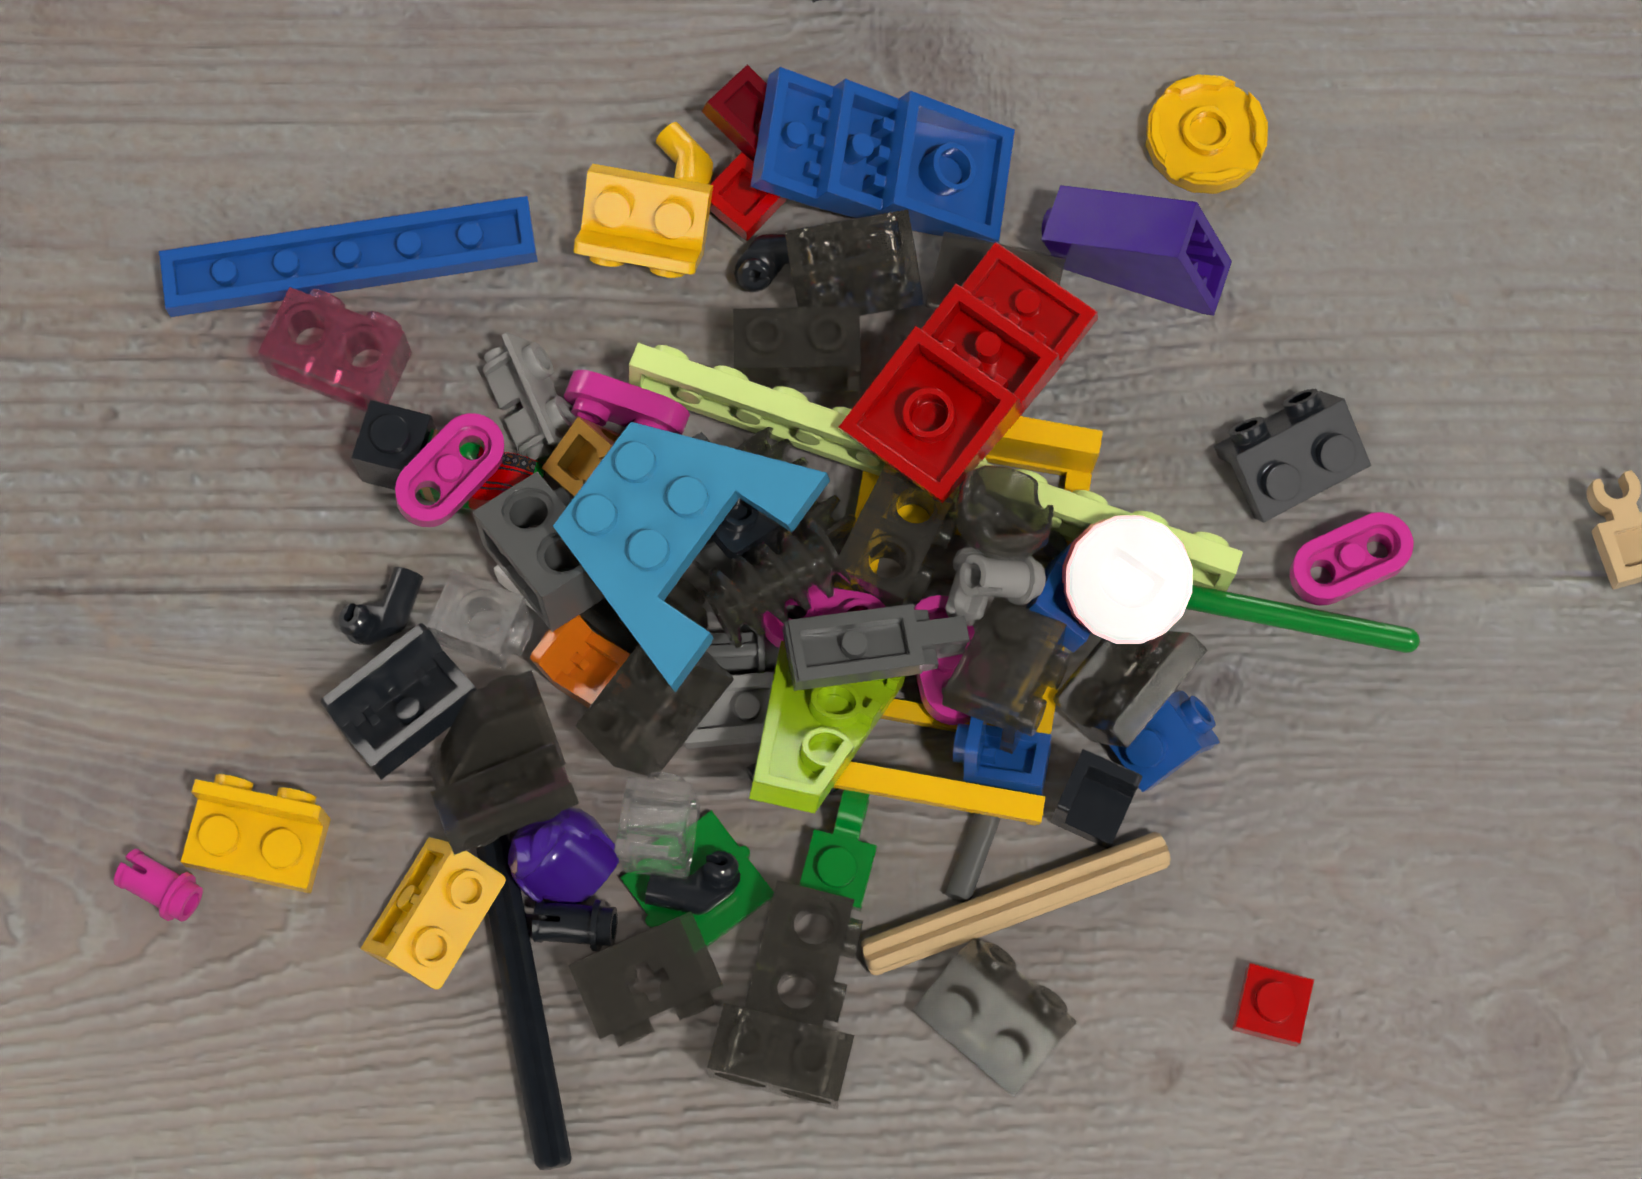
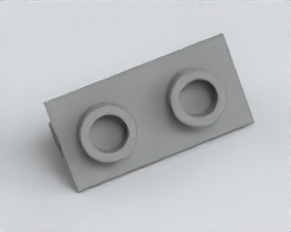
M506 332L502 334L506 347L494 348L484 355L487 364L483 367V372L500 409L507 410L521 401L523 409L507 417L505 422L519 455L529 457L544 465L552 454L551 449L557 447L576 420V417L571 413L572 409L568 403L557 395L549 377L554 373L553 365L545 350L536 342H531Z

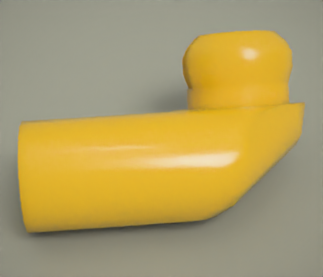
M673 122L665 127L658 135L656 144L676 164L674 178L710 185L712 183L713 162L709 154L678 122Z

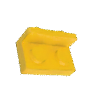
M592 163L587 171L581 230L574 240L573 252L589 256L591 262L602 266L617 267L625 263L649 267L650 272L667 278H678L685 274H695L704 255L713 185Z
M216 774L213 783L198 779L194 780L191 793L198 800L180 861L185 867L311 894L331 820L321 806L315 805L316 796L285 787L278 788L277 796L252 791L254 786L252 782L225 774Z
M429 837L360 949L384 964L403 970L426 986L435 990L440 989L505 884V876L459 845Z

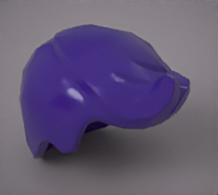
M555 806L536 813L520 826L511 842L508 853V865L516 884L525 895L539 903L543 899H549L562 904H578L588 900L599 890L616 869L621 855L617 846L593 816L580 808Z

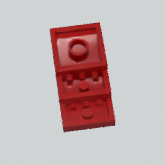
M995 242L963 285L959 286L957 283L954 285L921 329L917 326L914 327L839 425V430L943 503L987 456L1052 379L1098 320V311Z

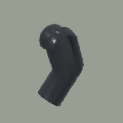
M394 567L382 600L368 605L350 603L345 606L339 615V629L347 635L351 642L359 645H371L401 632L409 621L424 579L423 576L406 568Z

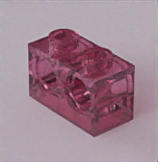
M289 287L258 354L268 374L366 412L370 400L389 403L412 355V351L405 332L402 331V326L389 316L375 311H369L364 316L346 309L345 304L340 299L325 291L312 289L310 294ZM320 328L324 330L322 337L313 344L300 345L296 343L298 336L307 329ZM365 350L381 352L378 361L371 366L357 367L352 365L355 357Z

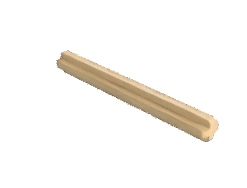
M1149 833L865 938L861 942V952L864 961L872 975L883 974L1166 869L1170 865V852L1160 833Z

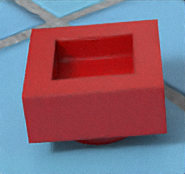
M741 152L710 184L713 185L710 211L744 240L748 241L786 202L787 198L750 187L754 161Z
M1249 963L1246 967L1232 1030L1297 1047L1301 1044L1314 979Z

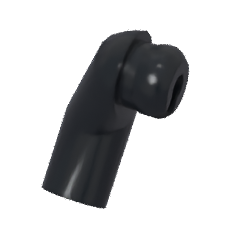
M814 232L758 236L741 255L735 265L734 275L736 282L746 291L759 292L772 283L785 264L816 262Z
M715 851L707 855L706 864L701 866L687 879L652 872L647 886L645 904L694 915L706 914L734 894L740 882L739 863L731 853Z

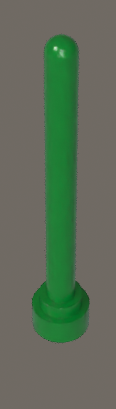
M1192 585V594L1185 608L1403 653L1415 651L1420 644L1419 634L1412 628Z

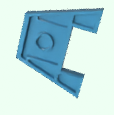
M630 422L553 527L676 693L711 645L714 638L709 631L664 602L668 594L739 498L792 532L825 489L830 479L826 472Z

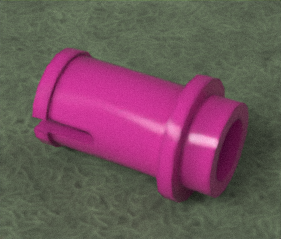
M133 849L125 856L126 860L133 863L132 868L122 862L119 864L114 876V885L128 890L159 908V916L166 921L173 920L174 918L181 922L187 920L201 901L203 888L196 884V877L189 872L179 875L149 858L139 849Z

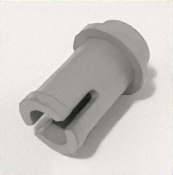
M1017 553L1010 558L984 557L979 554H972L966 558L968 563H962L960 568L961 588L966 595L971 597H1006L1010 603L1024 605L1041 595L1045 586L1046 577L1043 566L1038 561H1035L1031 555L1025 553Z

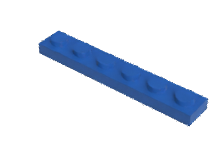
M528 196L159 251L165 309L170 317L538 262Z

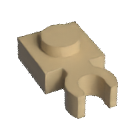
M1632 470L1624 472L1618 479L1623 498L1614 499L1608 496L1601 479L1593 480L1587 488L1589 505L1596 513L1604 516L1607 521L1597 524L1591 532L1612 590L1642 582V512L1639 511L1636 503L1641 494V485L1638 477Z

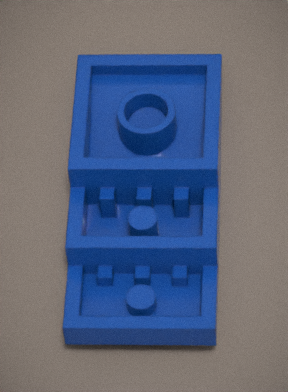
M779 67L770 73L768 77L750 187L805 205L869 222L931 235L994 244L1000 239L1015 129L913 91H909L900 98H896L848 79H844L837 85L831 86Z

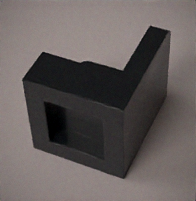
M1082 749L1057 804L1051 823L1107 849L1111 848L1143 776L1088 750Z

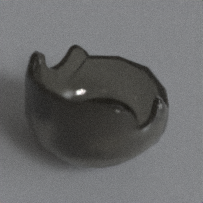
M985 465L967 472L957 498L955 520L958 531L966 543L983 556L1005 561L1024 560L1043 550L1048 543L1053 525L1054 506L1047 505L1045 509L1041 506L1038 499V482L1032 476L1003 466Z

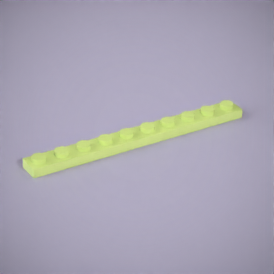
M637 343L629 363V384L671 398L692 412L924 491L839 430V425L852 409L846 407L829 409L809 402L805 395L789 387L776 386L771 389L749 381L742 372L728 366L707 367L690 361L687 355L670 346L656 345L652 348ZM986 458L967 476V478H978L983 483L986 492L1047 533L1051 530L1059 532L1067 541L1073 542L1089 525L1100 520L1108 519L1115 515H1140L1165 525L1183 543L1192 565V585L1227 591L1237 573L1243 551L1229 547L1228 542L1218 535L1209 532H1195L1191 534L1168 526V522L1157 514L1148 511H1134L1130 513L1108 505L1106 499L1094 492L1086 490L1070 492L1049 485L1043 476L1025 469L1009 471L989 464ZM959 486L947 498V500L973 509L986 507L978 501L969 502L964 500L960 496Z

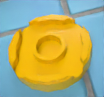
M1197 74L1174 82L1164 91V94L1157 100L1156 104L1154 103L1146 124V148L1154 167L1170 183L1193 193L1217 194L1242 184L1255 173L1267 147L1268 121L1260 102L1250 92L1247 95L1242 89L1235 86V81L1218 75Z

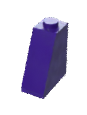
M1060 185L1053 207L1046 211L1042 221L1041 240L1061 269L1194 312L1215 315L1232 260L1197 202Z

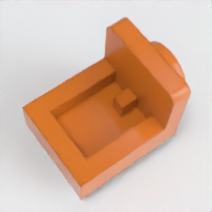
M580 615L553 632L549 629L530 655L531 661L555 688L607 720L647 670L637 657L593 632Z

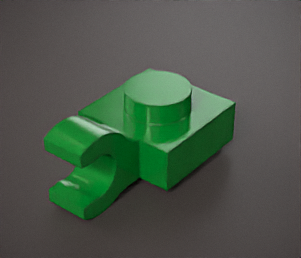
M844 790L833 834L814 829L797 892L798 896L861 912L877 851V845L859 841L869 805L870 794Z

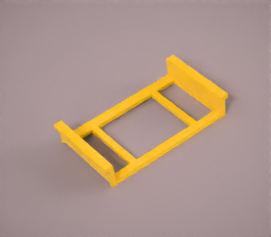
M1020 416L985 458L988 463L1065 476L1064 490L1070 492L1075 490L1089 491L1092 473L1100 453L1103 431ZM863 471L842 589L873 595L886 522L967 537L972 515L890 501L893 481ZM1012 524L1005 544L1042 550L1040 542ZM1041 630L1027 722L987 716V725L1051 734L1065 649L1062 644ZM893 699L880 718L956 732L958 726L937 721L926 711L922 703ZM852 761L833 786V788L1026 822V824L1033 826L1041 824L1045 796Z

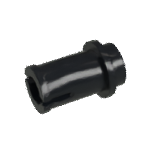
M596 899L593 906L548 903L543 900L539 903L536 902L533 914L539 915V920H532V937L534 942L589 944L591 951L600 952L602 946H614L618 925L617 908L605 906L604 900Z

